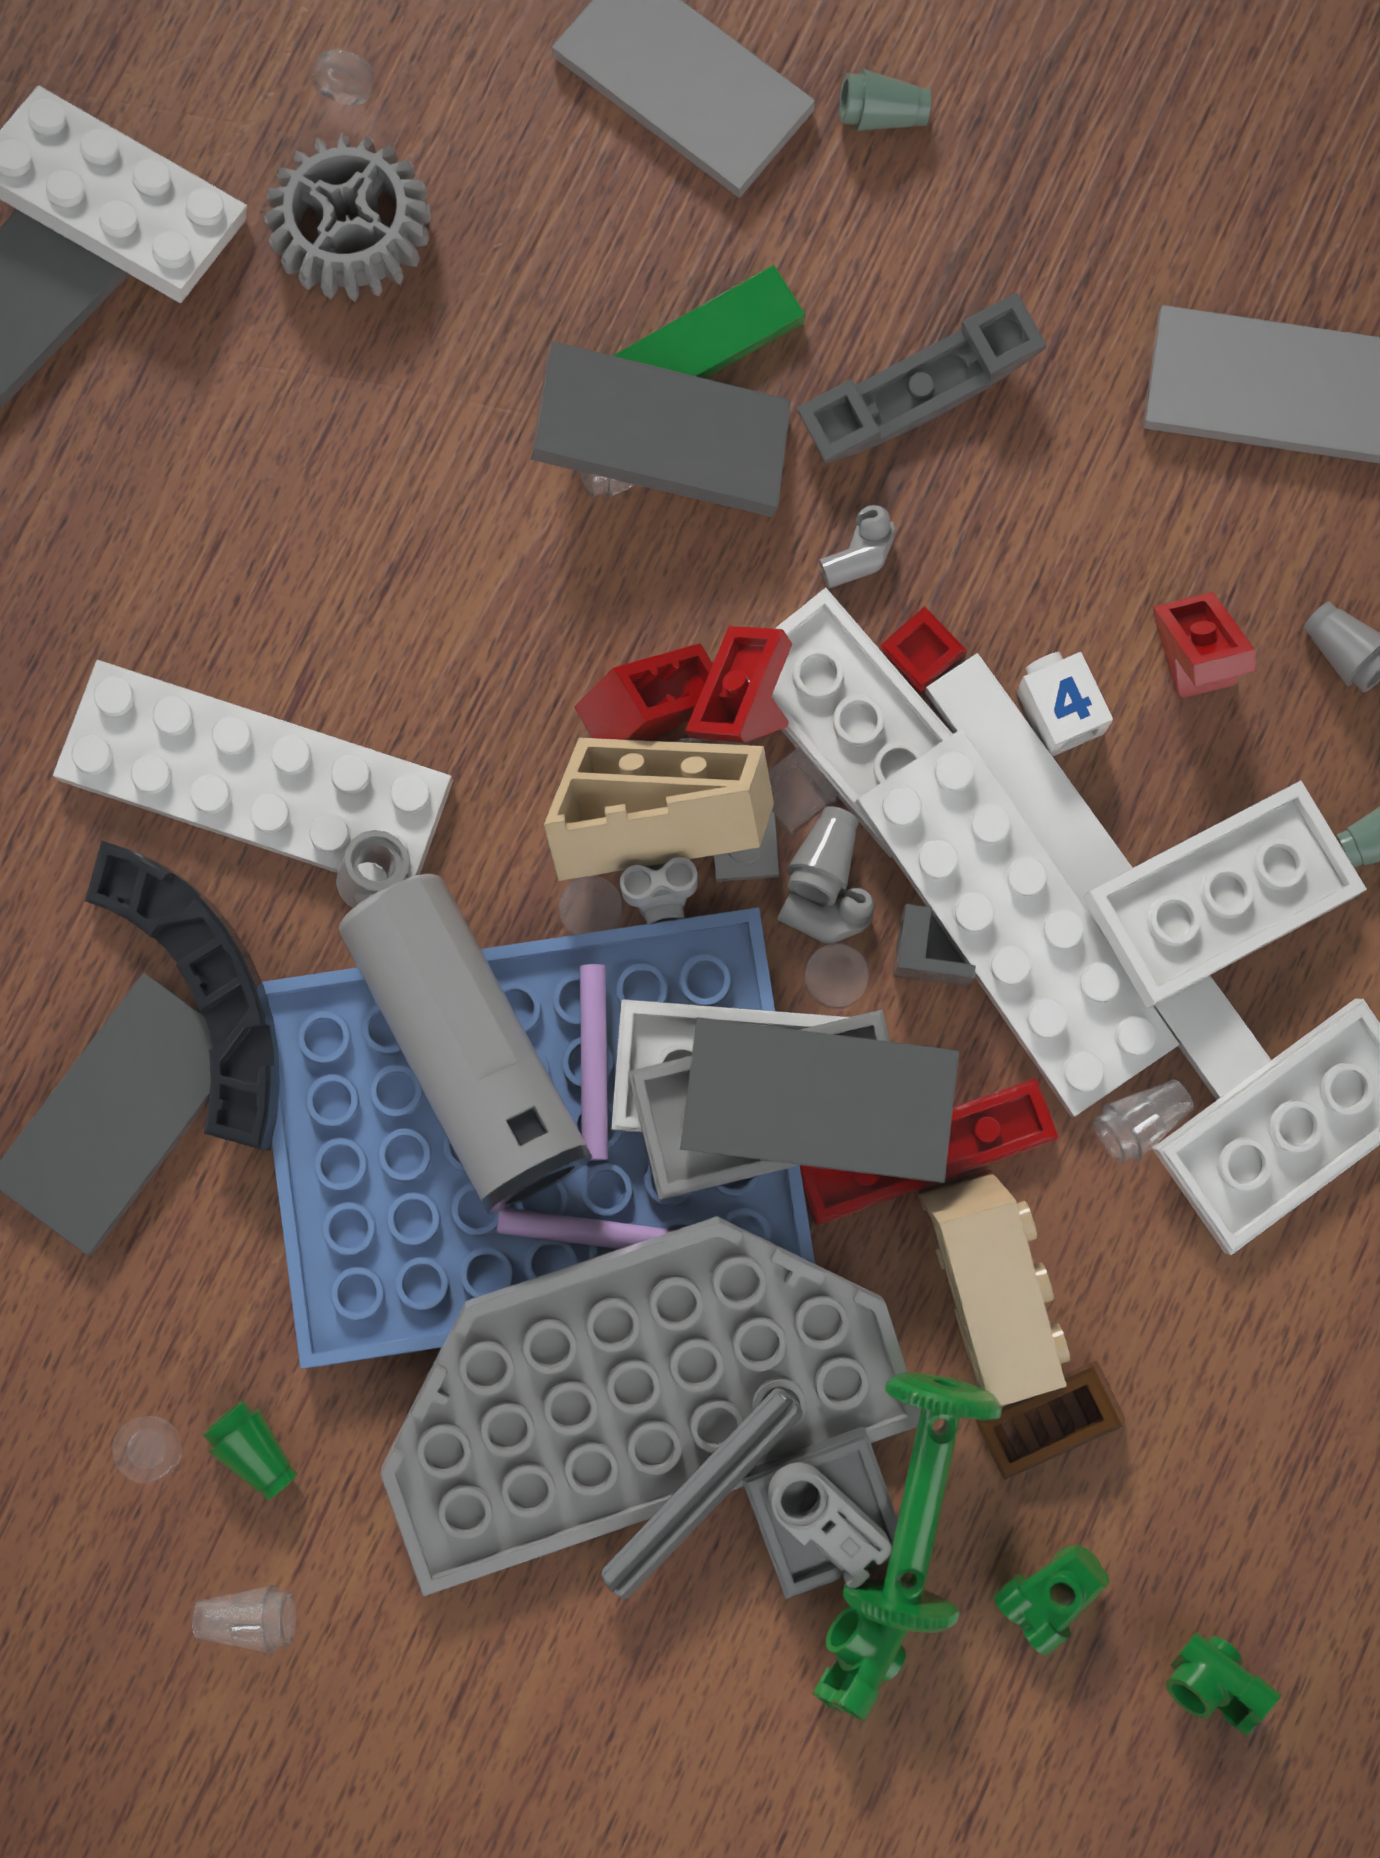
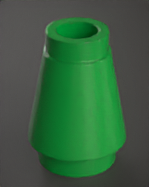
M241 1400L229 1409L202 1434L212 1446L208 1453L257 1492L259 1491L267 1501L278 1494L297 1476V1472L291 1467L290 1461L260 1409L257 1408L252 1411L244 1400Z

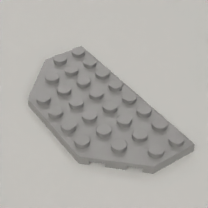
M714 1217L465 1301L381 1466V1477L422 1595L426 1596L651 1519L776 1388H781L788 1392L800 1404L803 1414L800 1420L756 1466L864 1426L870 1443L917 1427L920 1409L903 1403V1401H898V1399L889 1396L885 1392L886 1382L899 1373H906L908 1371L886 1303L880 1295L726 1220ZM741 1480L733 1490L744 1487L743 1481Z

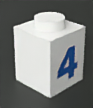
M1055 652L1034 661L1026 667L1028 675L1023 676L1016 693L1035 733L1052 757L1105 734L1113 721V717L1081 652L1065 659L1062 658L1060 652Z

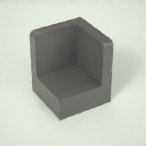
M906 904L900 917L893 977L968 987L975 978L976 966L966 964L935 918L931 917L932 907Z

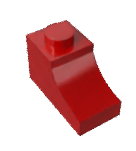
M698 643L613 667L574 708L592 738L655 741L666 732L690 720L713 663L702 644Z

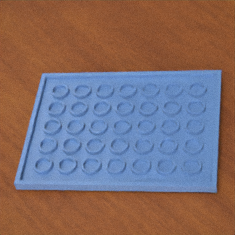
M759 907L481 949L581 1136L580 966L588 964L606 966L608 1160L589 1161L582 1168L555 1185L510 1208L678 1230L714 1217H719L815 1264L800 1165L659 1200L643 1133L611 1130L622 1000L775 1011ZM358 968L262 982L273 1015L279 1052L280 1086L272 1148L300 1369L442 1348L465 1301L619 1250L497 1233L499 1212L487 1213Z

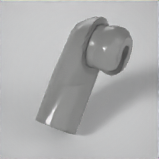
M872 505L862 509L856 518L857 527L849 549L819 559L820 570L829 589L876 573L884 566L895 538L894 523L890 520L889 513L885 508Z
M860 888L846 890L844 897L837 899L833 905L819 906L791 892L777 920L822 943L834 944L863 932L873 920L875 904L870 893Z

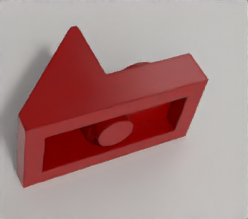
M1213 592L1153 607L1155 622L1172 680L1180 698L1231 687L1237 683L1238 676L1257 671L1254 647Z
M728 626L685 732L690 738L746 743L788 726V719L772 698L773 691L792 647V642L783 629Z

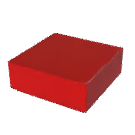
M925 606L878 647L919 696L925 692L927 686L945 675L964 658L967 652L962 644Z

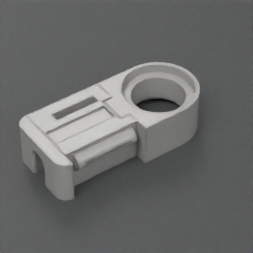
M791 1463L780 1468L771 1478L768 1486V1499L778 1522L804 1546L810 1541L841 1571H844L842 1575L848 1587L857 1588L869 1577L867 1567L872 1560L881 1565L891 1555L892 1546L885 1532L815 1467L806 1463ZM797 1481L810 1482L818 1489L816 1503L811 1509L802 1513L790 1512L781 1505V1497L784 1490L790 1484Z

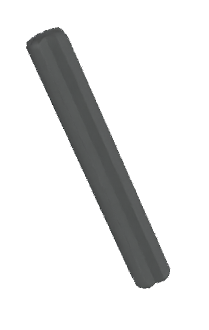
M781 1388L774 1389L603 1568L602 1580L606 1586L618 1597L624 1600L630 1598L800 1420L803 1414L800 1404Z

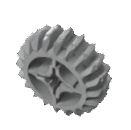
M341 133L337 141L338 147L328 149L326 143L317 137L315 143L316 154L310 158L305 153L295 150L293 159L297 170L279 167L277 178L282 187L268 189L267 199L270 207L273 209L265 212V223L268 230L273 232L269 238L273 252L277 255H283L280 261L286 273L289 275L299 273L300 283L307 290L321 282L323 295L330 300L337 293L340 286L345 287L348 298L355 302L360 293V286L369 285L370 291L379 297L382 292L381 279L387 276L391 281L401 285L404 277L400 264L417 267L420 258L415 247L427 246L429 234L428 229L424 225L430 223L432 215L429 204L423 202L427 197L425 185L420 179H414L416 176L414 166L408 159L397 162L396 150L390 144L376 153L374 141L367 134L357 148L351 147L349 137ZM383 191L397 205L396 215L390 228L383 225L380 215L375 213L379 208L377 199ZM308 207L316 212L318 220L321 221L317 228L319 237L314 244H311L301 234L302 220ZM351 213L359 214V216L350 221ZM347 214L346 222L338 221V219ZM365 249L360 252L348 254L349 252H352L354 250Z

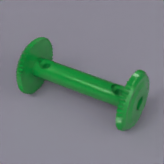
M899 1373L886 1382L885 1392L889 1396L898 1399V1401L921 1408L886 1579L885 1581L881 1579L879 1581L866 1579L857 1588H851L845 1584L843 1596L852 1610L874 1622L908 1631L940 1632L957 1623L960 1613L959 1609L951 1601L946 1600V1598H941L940 1595H935L924 1589L960 1417L978 1420L998 1419L1001 1416L1002 1407L991 1392L963 1381L931 1374ZM937 1419H944L943 1426L938 1430H933V1423ZM912 1572V1577L909 1581L901 1582V1577L904 1573Z

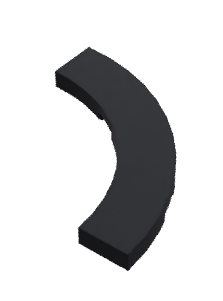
M101 840L85 902L110 910L133 923L148 936L155 938L177 962L176 966L189 986L199 1011L204 1013L210 1033L212 1049L208 1050L210 1057V1094L203 1134L270 1151L278 1110L280 1086L279 1052L273 1015L264 985L250 954L234 928L216 906L190 882L167 866L141 853Z

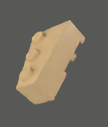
M578 738L544 823L558 881L622 871L633 865L646 867L664 864L675 857L694 859L760 848L774 805L764 746Z
M991 1170L918 1191L917 1194L922 1210L927 1211L932 1219L940 1248L935 1250L941 1270L945 1269L956 1306V1309L953 1310L977 1386L991 1392L1001 1406L1066 1387L1061 1364L1070 1361V1354L1060 1325L1058 1323L1050 1325L1044 1303L1054 1300L1053 1290L1043 1263L1033 1264L1028 1241L1037 1239V1232L1026 1201L1017 1203L1015 1198Z

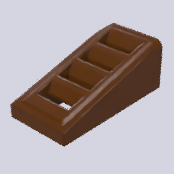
M1097 1360L1065 1374L1066 1387L1001 1406V1416L998 1419L975 1420L1004 1480L1123 1427L1125 1422L1124 1414ZM1084 1385L1100 1415L1089 1421L1075 1392L1076 1389ZM1058 1397H1061L1075 1426V1429L1065 1433L1050 1402ZM1034 1408L1037 1409L1051 1438V1441L1042 1445L1026 1414L1027 1411ZM1010 1419L1013 1420L1028 1451L1018 1457L1001 1424Z

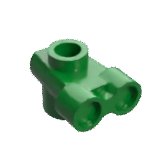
M1082 1545L1067 1546L1060 1549L1048 1565L1030 1577L1026 1578L1019 1574L1013 1577L994 1594V1600L1001 1613L1021 1627L1030 1645L1040 1654L1047 1656L1070 1638L1071 1631L1069 1625L1109 1585L1110 1579L1098 1558L1090 1550Z
M850 1606L847 1607L833 1621L826 1637L827 1649L838 1658L831 1668H826L812 1694L840 1713L846 1712L856 1719L865 1722L880 1696L877 1691L882 1681H888L896 1676L905 1662L906 1650L901 1644L908 1630L874 1622L859 1615Z
M1197 1632L1170 1664L1175 1671L1166 1681L1168 1693L1185 1711L1198 1718L1207 1719L1218 1708L1223 1713L1222 1717L1245 1737L1251 1733L1257 1724H1260L1281 1697V1694L1259 1675L1254 1677L1240 1666L1242 1664V1657L1237 1649L1228 1641L1218 1636H1210L1206 1640Z

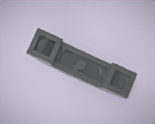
M1016 292L962 321V329L856 385L850 379L798 406L797 412L825 464L891 440L955 408L1026 364L1046 349V343L1019 294Z

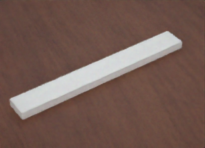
M977 653L927 686L925 694L953 733L963 729L1096 922L1082 897L1093 888L1133 867ZM1210 975L1153 1005L1180 1044L1178 1047L1216 1100L1271 1061Z

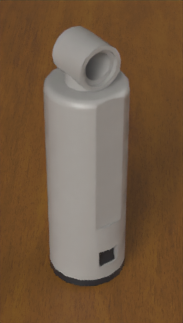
M372 830L362 832L350 842L337 872L336 885L339 895L347 905L353 908L339 924L341 938L487 1213H497L533 1197L570 1176L592 1159V1154L442 877L426 873L409 878L407 875L410 862L406 847L397 837L385 831ZM365 862L375 863L383 868L387 879L382 881L369 880L361 874L357 865Z

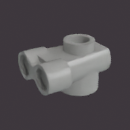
M675 857L664 864L646 867L633 865L627 868L620 878L621 893L624 900L629 905L638 907L647 924L685 919L683 911L686 900L696 891L698 886L697 869L692 861L684 857Z

